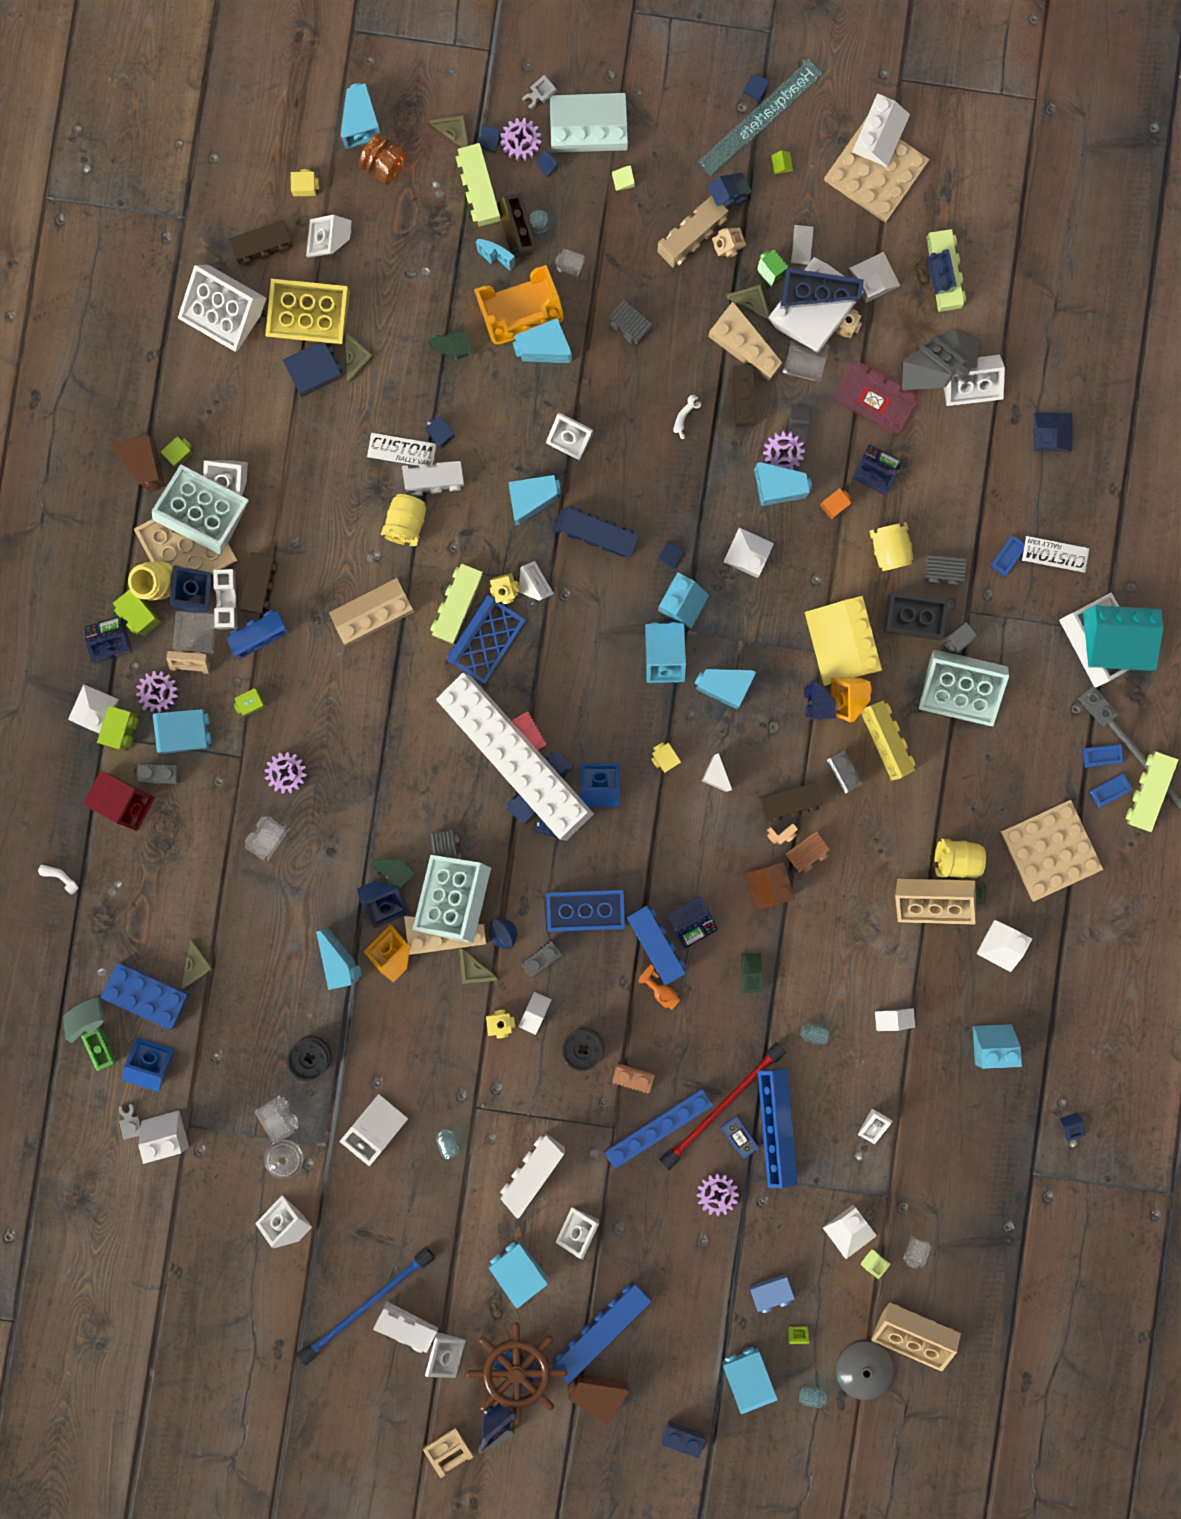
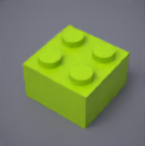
M130 589L113 602L116 607L114 609L116 614L121 619L123 618L128 621L127 627L136 635L140 634L145 637L162 622L144 599L136 597Z
M108 706L97 743L127 751L133 743V729L136 730L139 723L138 714Z

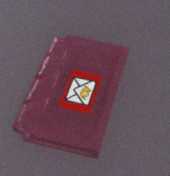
M857 360L854 366H849L831 399L898 436L917 403L914 400L917 394L911 390L899 392L902 385L890 378L886 384L883 383L885 376L874 369L871 370L870 374H867L866 371L869 367Z

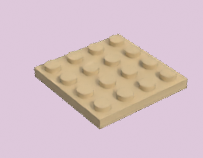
M865 119L825 176L824 181L886 223L930 159L901 139H899L887 167L852 153L866 121Z
M153 519L134 528L151 562L163 561L171 566L211 572V575H213V570H222L238 562L229 543L222 554L219 555Z
M1071 800L1000 831L1033 902L1103 870Z

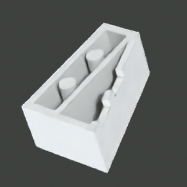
M460 461L436 463V465L430 466L420 464L419 467L409 469L408 466H402L405 490L408 495L411 494L413 497L422 496L424 492L439 494L445 489L459 491L461 487H465Z
M387 1301L373 1330L389 1336L400 1343L412 1346L417 1352L422 1353L423 1351L427 1353L438 1331V1327Z

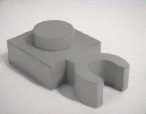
M543 75L530 87L533 92L524 95L522 100L527 102L529 99H532V103L528 107L533 110L536 108L539 100L545 103L558 90Z
M133 1103L129 1104V1112H125L123 1106L119 1107V1113L124 1116V1119L119 1121L123 1140L140 1135L141 1121L139 1116H133L135 1111Z

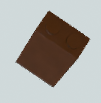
M149 435L111 443V448L139 484L146 490H150V492L158 491L162 486H165L156 443Z
M777 862L743 874L755 910L776 906L795 899L783 862Z
M579 1374L577 1378H574L568 1384V1399L608 1425L628 1395L629 1383L622 1380Z

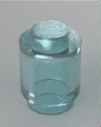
M537 209L530 214L529 222L531 229L536 233L546 231L549 226L547 213Z
M807 1022L806 1025H802L800 1036L806 1042L818 1045L827 1044L830 1030L826 1029L825 1026Z
M444 1129L437 1132L438 1136L435 1137L441 1156L444 1159L457 1156L459 1154V1147L453 1131Z
M800 1387L798 1403L814 1408H822V1405H826L827 1393H824L823 1388Z

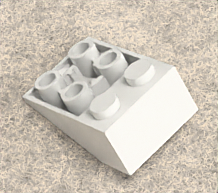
M378 1094L339 1142L370 1166L408 1118Z

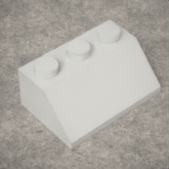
M877 93L852 153L887 167L910 114L896 101Z
M1001 356L979 357L977 368H968L970 370L968 375L972 378L970 382L965 384L959 375L956 374L952 377L946 388H944L947 406L1002 400L1004 396L1005 367Z

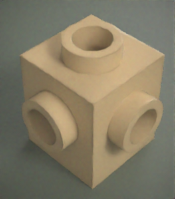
M724 228L718 231L717 236L712 238L718 256H727V258L738 254L737 251L746 246L740 228Z
M851 309L835 331L843 337L851 338L854 332L858 333L862 325L859 322L861 315L858 314V311Z

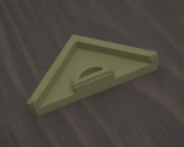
M464 115L429 120L430 126L461 148L469 146Z
M761 284L727 294V299L766 320H770Z
M346 332L347 381L350 383L373 358V355Z
M194 940L189 942L182 989H185L213 969Z
M459 948L462 984L498 981V977L463 948Z

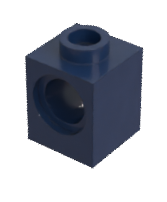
M440 416L438 418L433 417L426 423V432L440 449L455 437L453 431Z

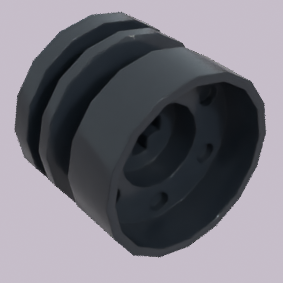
M580 1028L573 1031L565 1039L562 1046V1056L565 1063L577 1071H588L594 1068L601 1061L605 1052L602 1037L596 1031L589 1028ZM581 1044H582L583 1046H586V1045H587V1046L589 1047V1048L587 1049V1052H588V1053H586L585 1051H584V1052H581V1051H580V1049L582 1048V1047H581Z
M306 1036L290 1049L287 1056V1067L296 1079L313 1081L319 1078L329 1067L332 1059L331 1049L322 1038ZM309 1053L311 1056H315V1058L312 1061L311 1058H307V1055Z

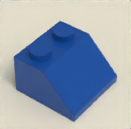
M619 763L581 764V800L588 807L619 806Z
M137 1038L124 1065L122 1081L159 1092L166 1078L174 1049Z

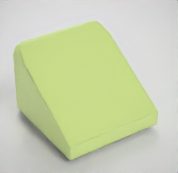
M631 165L612 172L616 191L634 187L635 183Z
M871 1250L861 1262V1265L878 1279L891 1265L874 1250Z

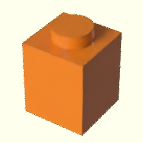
M839 488L826 498L820 506L832 520L851 505V497L845 490L842 491Z

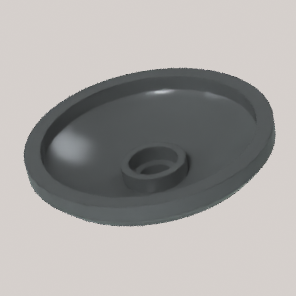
M871 1341L852 1343L838 1357L836 1363L837 1380L841 1388L853 1398L859 1400L875 1399L887 1391L893 1380L894 1365L888 1352L877 1343ZM868 1370L870 1374L869 1376H863V1372Z

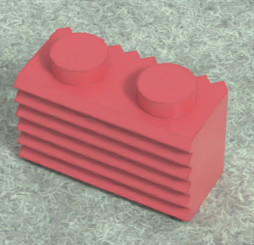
M525 712L513 719L512 722L539 751L546 747L547 743L543 736H541L537 726H535L534 720L531 719L530 713Z

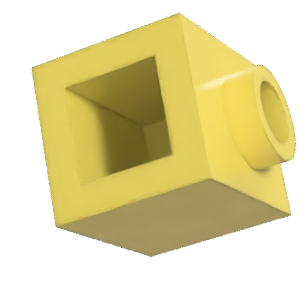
M302 169L300 172H291V192L293 196H316V190H319V178H316L314 172L308 169Z
M662 742L653 748L655 752L652 753L653 758L651 760L656 768L661 767L664 773L681 763L669 743L664 745Z

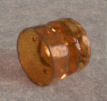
M377 133L365 146L358 162V168L366 170L368 174H372L376 170L375 179L388 185L403 166L407 150L397 144H393L389 148L390 139H384L382 134Z

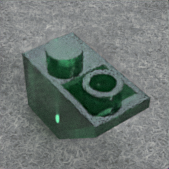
M465 329L452 330L446 336L436 335L431 338V341H428L432 350L454 361L473 355Z
M374 859L372 861L374 864L373 869L379 875L383 873L387 878L386 883L396 886L398 890L416 875L404 860Z
M741 953L742 992L763 993L761 953Z

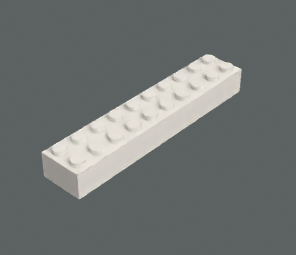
M462 673L436 699L560 840L567 841L594 815L589 807L471 675Z

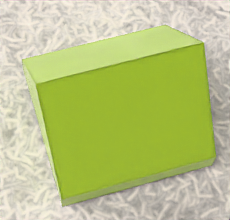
M781 150L771 155L774 175L793 172L790 152Z
M789 1326V1344H809L808 1326Z

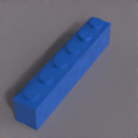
M772 1068L758 1071L768 1188H786L798 1185L788 1069Z
M701 1087L606 1148L604 1152L616 1169L713 1105Z
M635 1281L632 1284L628 1283L621 1290L622 1294L618 1298L614 1297L608 1303L609 1307L604 1312L601 1310L594 1317L595 1321L590 1326L587 1324L580 1331L581 1335L577 1339L573 1338L566 1345L567 1349L563 1353H557L552 1359L554 1361L552 1363L553 1369L564 1368L567 1370V1375L562 1378L568 1384L651 1303V1297Z

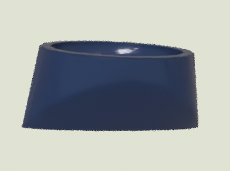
M493 919L489 926L491 942L500 948L511 949L517 939L516 926L507 919Z

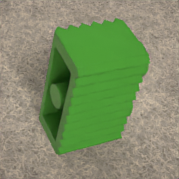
M776 250L764 252L760 256L761 260L758 262L757 268L770 287L785 277L786 269L788 268V265H785L783 259H780L781 256H778Z
M103 1027L97 1028L92 1034L86 1033L81 1036L97 1071L118 1061L114 1055L115 1052H112V1045H109V1038H106L107 1035L103 1031Z

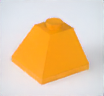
M831 677L832 715L849 722H854L871 700L872 687L870 681L862 678Z
M390 924L368 946L364 953L377 969L394 983L407 969L410 946Z

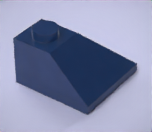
M1034 413L1033 451L1072 452V413Z
M173 566L170 604L182 612L203 615L209 608L211 572Z
M373 881L357 888L361 904L374 928L410 913L398 888L394 885Z
M499 1403L494 1407L491 1405L483 1412L485 1415L482 1419L480 1440L482 1452L505 1433L515 1420L516 1415Z

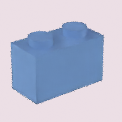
M786 1274L749 1286L758 1312L766 1313L773 1310L774 1306H787L794 1300Z

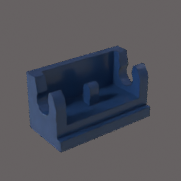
M949 249L943 250L939 254H936V252L932 253L930 257H927L934 294L939 295L953 292L957 285Z

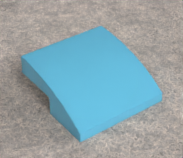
M483 239L476 241L477 251L491 264L497 259L510 271L516 266L514 255L503 247Z

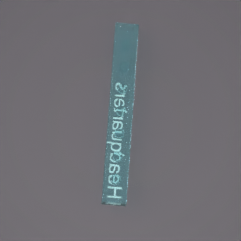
M808 60L701 158L698 164L710 177L713 176L816 81L822 73Z

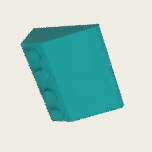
M1095 605L1083 611L1088 668L1155 671L1157 669L1163 633L1162 609Z

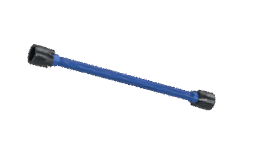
M424 1247L414 1256L415 1260L412 1261L411 1265L382 1287L373 1297L371 1296L369 1300L359 1306L350 1316L334 1327L331 1332L329 1331L327 1335L323 1336L316 1343L308 1344L297 1353L299 1360L307 1366L318 1356L317 1353L330 1339L332 1340L334 1336L350 1325L353 1320L355 1321L357 1317L361 1316L376 1301L384 1297L399 1282L407 1278L409 1274L420 1267L423 1269L435 1259L432 1252L427 1247Z

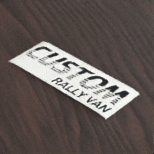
M371 433L367 457L417 466L420 464L430 466L433 465L436 444Z
M1026 536L1022 561L1085 573L1089 548Z

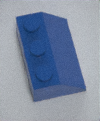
M270 610L263 614L264 618L248 622L246 624L247 627L240 630V628L231 631L229 633L230 636L226 639L234 657L242 659L290 633L280 612Z

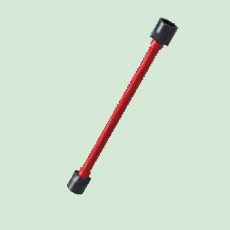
M775 1042L766 1052L767 1055L764 1057V1061L678 1147H675L673 1150L669 1149L659 1159L668 1170H671L680 1160L679 1156L682 1154V1151L736 1099V1096L738 1097L743 1092V1089L745 1090L750 1085V1082L752 1083L757 1078L758 1071L766 1069L773 1062L777 1063L787 1052Z

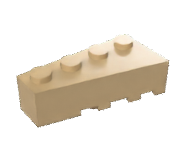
M712 196L695 209L693 217L689 215L680 224V229L674 228L669 232L666 240L662 238L658 242L657 252L672 268L676 265L680 266L687 259L686 255L690 251L694 253L700 247L699 243L704 238L707 240L714 233L713 229L717 225L721 227L727 221L728 210L724 206H716Z
M732 301L709 331L708 337L745 365H753V370L769 382L780 368L782 362Z
M404 916L407 941L410 946L409 955L487 944L485 924H478L474 943L414 931L415 917Z

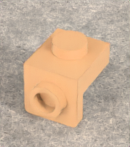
M790 824L777 835L770 827L767 829L769 832L767 837L774 844L777 842L781 845L785 840L790 842L797 835L795 832L798 829L794 824Z

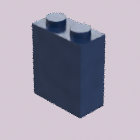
M318 342L283 359L301 397L343 378L340 373L343 369L339 361H334L332 355L335 353L330 343L326 345L325 342Z

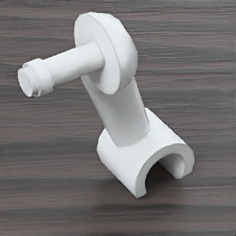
M696 395L689 396L688 404L679 412L673 430L675 433H679L681 439L685 438L682 432L685 417L693 408L701 406L699 401L694 403L698 399Z
M40 865L38 872L41 876L60 878L67 884L64 888L71 895L78 890L75 881L71 880L61 869Z

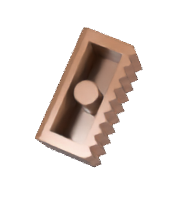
M814 832L784 855L798 873L801 871L806 873L813 868L811 865L816 860L821 862L829 856L827 852L830 849L820 835Z
M617 1063L612 1082L613 1084L616 1083L617 1085L620 1084L621 1086L624 1085V1087L632 1088V1090L635 1089L637 1091L639 1089L640 1092L643 1091V1093L646 1092L648 1094L651 1090L654 1074Z

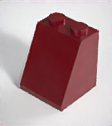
M101 770L83 805L116 824L138 831L155 797Z

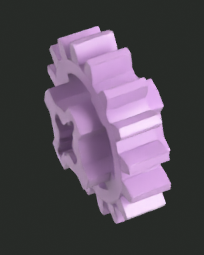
M516 118V123L514 124L509 121V128L503 127L505 133L500 135L504 139L501 141V146H505L503 150L504 153L509 152V158L515 155L516 161L520 157H523L524 161H526L527 155L533 158V151L539 152L537 146H541V141L538 140L541 138V133H537L539 129L538 126L533 127V121L527 124L526 118H523L522 122H519L518 118ZM526 130H529L532 135H529ZM523 133L524 139L522 140L519 146L518 140L520 139ZM510 144H514L516 148L513 149Z
M782 430L781 435L774 432V438L768 437L770 443L765 442L764 444L768 449L763 450V454L768 455L765 457L766 462L771 461L770 465L786 469L789 467L790 470H794V464L800 466L798 459H804V456L800 453H804L805 448L801 447L803 441H797L799 438L798 434L793 437L792 431L785 434V430ZM772 446H773L774 449L776 450V453L774 454V457L772 456V453H771V448H772ZM794 446L797 448L796 456L792 452ZM788 448L787 454L785 452L781 454V449L785 450Z
M153 671L152 676L145 674L146 680L140 679L142 685L136 687L140 689L136 696L141 697L138 701L140 704L145 703L144 709L151 707L150 711L155 712L157 708L158 712L162 713L163 708L170 710L169 704L175 705L173 698L179 697L175 695L179 688L173 686L176 684V681H170L171 675L168 674L164 677V672L161 671L158 675L156 671ZM161 679L164 680L165 683L158 684L155 680ZM147 685H148V686H149L148 692L145 693L146 687H147ZM155 687L161 689V691H159V696L154 695V693L156 692ZM170 690V694H169V697H168V699H167V698H166L167 691ZM156 699L160 704L155 705L149 701Z
M286 752L285 756L279 753V758L272 756L273 762H267L270 768L264 770L269 773V776L265 777V780H271L268 784L269 787L275 785L274 791L277 792L281 789L282 794H285L286 789H288L289 793H293V788L299 790L298 784L305 783L302 777H307V774L302 771L306 769V766L300 765L303 760L297 761V755L295 754L291 758L289 752ZM288 760L285 765H278L279 762ZM295 765L298 769V775L294 772ZM288 768L290 775L283 778L282 770H287ZM273 771H275L278 776L276 781L273 776ZM286 781H294L291 785L283 786Z
M718 1173L715 1174V1178H712L709 1174V1180L702 1179L704 1185H698V1189L701 1190V1192L696 1193L697 1197H701L698 1203L704 1204L702 1207L703 1211L707 1208L709 1209V1215L713 1211L716 1212L717 1216L720 1215L721 1211L726 1215V1209L733 1210L731 1204H737V1200L734 1199V1197L739 1196L738 1192H734L737 1186H731L733 1180L730 1178L727 1181L725 1174L722 1178L719 1177ZM716 1182H722L727 1186L721 1187ZM710 1185V1191L705 1195V1190ZM718 1190V1192L721 1193V1198L717 1199V1197L714 1196V1191ZM730 1194V1199L725 1204V1198ZM708 1203H716L719 1207L711 1206Z

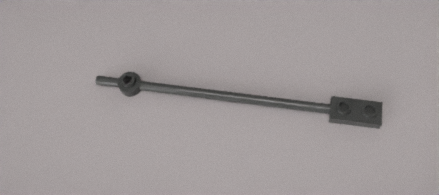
M1094 685L1091 686L1078 699L1102 727L1108 724L1147 770V758L1114 720L1118 713ZM1169 785L1166 793L1181 810V798Z

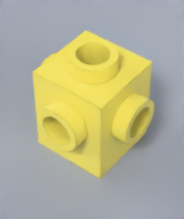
M512 573L497 576L490 580L492 586L490 587L491 596L495 598L496 603L502 601L503 604L514 601L513 598L519 592V585L517 581H514Z
M505 1010L494 1011L493 1015L486 1016L488 1036L497 1035V1038L508 1037V1033H512V1028H515L514 1017H510V1013H505ZM499 1021L504 1022L503 1027H500L498 1025Z

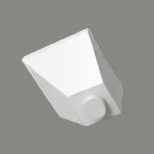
M336 215L310 219L306 257L311 258L333 254L350 240L351 220Z
M884 252L849 268L853 278L864 279L862 289L864 293L862 296L865 303L900 287Z
M205 460L203 476L242 496L247 482L248 462Z
M739 528L724 559V563L758 578L774 543Z
M83 684L68 720L100 733L108 706L116 708L119 699Z
M994 920L976 954L1011 972L1024 956L1032 938Z
M281 1196L255 1223L272 1248L299 1242L312 1228L305 1216L284 1196Z
M854 1205L822 1227L845 1259L876 1237V1234Z

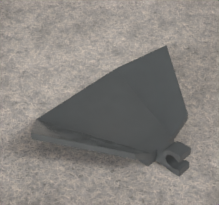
M953 329L939 338L933 336L919 345L920 349L906 357L903 361L902 390L946 388L952 377L956 374L959 375L965 384L970 382L972 378L968 375L970 373L968 368H977L981 340Z

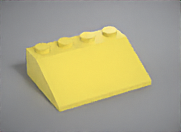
M271 279L266 337L342 344L349 305L350 290L348 286Z
M863 596L805 612L824 686L831 684V677L858 678L882 671Z
M881 701L863 709L861 714L891 781L900 779L915 771L914 766L916 764L913 757L908 756L906 752L908 746L904 738L901 739L898 734L900 729L897 722L892 721L890 716L892 711L889 704Z

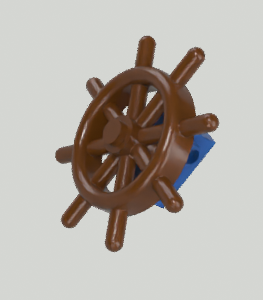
M514 1322L512 1324V1339L503 1341L497 1346H494L485 1336L480 1337L479 1342L490 1352L485 1361L484 1370H468L466 1376L468 1378H484V1383L490 1396L480 1405L482 1411H486L497 1401L504 1406L513 1408V1413L516 1415L514 1424L519 1425L521 1423V1407H526L539 1400L548 1410L554 1409V1404L544 1395V1392L548 1387L550 1377H564L568 1372L564 1368L550 1369L548 1359L543 1351L553 1342L551 1335H548L537 1346L531 1341L520 1339V1324ZM520 1349L527 1350L530 1354L523 1359L524 1355ZM536 1358L541 1365V1369H537L532 1363ZM504 1377L505 1380L496 1387L492 1378ZM538 1377H542L538 1387H536L533 1382ZM511 1384L513 1385V1397L503 1394ZM526 1389L531 1392L529 1395L521 1397V1394Z

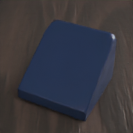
M752 75L743 93L760 101L769 84V80Z
M482 126L478 142L481 149L496 153L501 131Z
M545 149L536 161V165L546 177H549L558 169V162Z
M667 541L658 560L675 568L684 551Z
M1078 1113L1060 1118L1067 1141L1085 1136L1083 1121Z

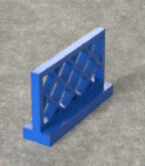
M486 595L445 660L485 684L522 627L525 619L501 603H496V600L491 596ZM494 605L501 608L503 617L492 619L491 610ZM514 617L520 622L516 628L508 629L506 618ZM503 619L506 630L495 632L493 621ZM490 622L492 633L482 635L481 625ZM506 632L508 638L506 644L498 645L496 634ZM493 635L495 646L485 648L482 637ZM480 638L482 649L472 651L471 641ZM496 648L497 658L493 661H487L486 650ZM483 651L485 662L474 664L472 653ZM470 654L472 665L464 667L458 663L463 655ZM486 664L487 673L484 678H481L477 675L475 667Z

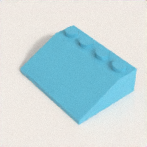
M329 928L317 931L328 990L349 986L358 982L359 978L362 977L360 966H356L355 960Z

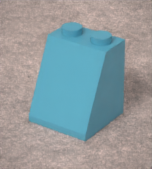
M365 83L353 84L346 91L341 137L345 149L382 139Z
M557 318L514 335L515 342H512L516 356H521L522 361L572 362V353Z
M762 462L757 463L754 471L761 506L807 498L812 489L811 479L807 478L806 473Z
M554 475L509 482L515 525L522 524L558 500L557 495L561 494L559 480H555Z
M677 572L659 605L658 611L679 623H684L686 627L692 629L709 594L695 581Z
M654 622L645 624L647 683L685 682L684 623L671 622L669 624H659Z
M706 669L704 673H699L694 684L697 685L696 690L738 709L756 672L753 670Z
M205 710L153 714L158 753L168 754L210 748L209 744H212V736L207 730L210 719L209 714L205 713Z
M1012 1024L973 1026L975 1065L982 1069L1022 1067L1021 1047Z
M520 1241L516 1244L515 1242L509 1244L505 1248L506 1252L501 1256L499 1254L494 1256L490 1260L491 1264L489 1265L490 1271L516 1308H519L548 1285V1276Z
M750 1347L743 1350V1353L740 1355L732 1354L725 1357L722 1364L741 1414L777 1401L758 1348Z

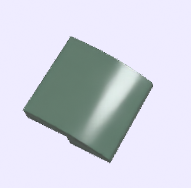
M99 997L77 1005L63 1016L65 1039L70 1043L74 1042L84 1031L92 1034L104 1022L101 999Z

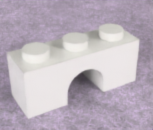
M233 569L213 570L214 589L217 599L216 608H214L215 628L218 630L237 629L236 572Z

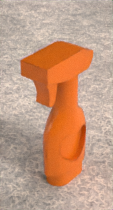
M650 964L640 975L638 981L646 983L652 988L656 1000L666 1009L673 1010L681 1000L678 997L679 994L668 985H659L650 977L652 974L659 978V975L654 970L655 967Z

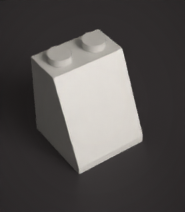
M179 1110L141 1121L138 1146L143 1164L180 1154L189 1148Z

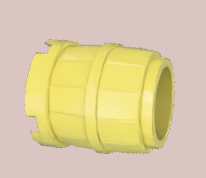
M396 495L387 511V518L381 535L385 534V539L400 545L410 542V546H417L420 538L419 534L424 524L425 503L410 495Z
M907 522L903 523V527H900L899 523L878 528L877 533H874V530L869 531L871 538H873L874 554L876 555L879 567H882V571L912 564L914 559L912 543L907 532L909 530Z
M160 561L146 562L134 567L128 578L131 592L136 597L146 600H160L170 597L173 566Z
M943 838L941 839L942 842H938L935 852V862H938V868L935 867V872L938 877L950 876L959 879H973L982 876L986 865V851L983 846L964 840L951 841L950 839Z

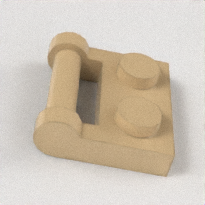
M181 650L167 652L170 671L189 670L201 671L203 674L210 673V663H208L206 654L201 652L184 653Z
M456 1427L423 1448L424 1453L440 1478L446 1476L448 1471L465 1460L474 1458L472 1450L468 1447ZM459 1449H462V1454L442 1466L439 1463Z

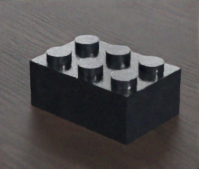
M890 593L888 596L884 633L941 641L944 639L949 600Z

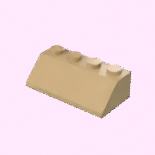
M395 578L329 612L344 645L347 647L412 614L414 610L398 579Z
M897 879L895 897L898 922L976 923L975 881Z
M889 1302L881 1314L871 1341L939 1371H943L957 1353L961 1333Z

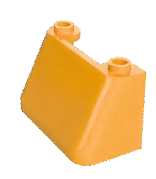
M547 265L535 268L530 274L531 281L496 293L491 286H482L474 289L490 338L494 344H503L515 340L514 335L556 318L559 324L563 321L564 315L560 299Z

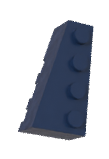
M787 268L780 309L859 302L861 300L864 279Z
M573 506L559 511L552 532L559 534V532L563 531L571 539H584V542L588 545L595 547L600 545L602 550L624 558L631 557L638 535L633 534L634 531L626 527L620 529L612 521H600L598 516L591 513L585 515L581 513V509Z
M557 750L554 753L550 752L545 758L563 779L574 767ZM520 794L517 797L513 796L507 803L509 807L506 810L524 825L535 813Z

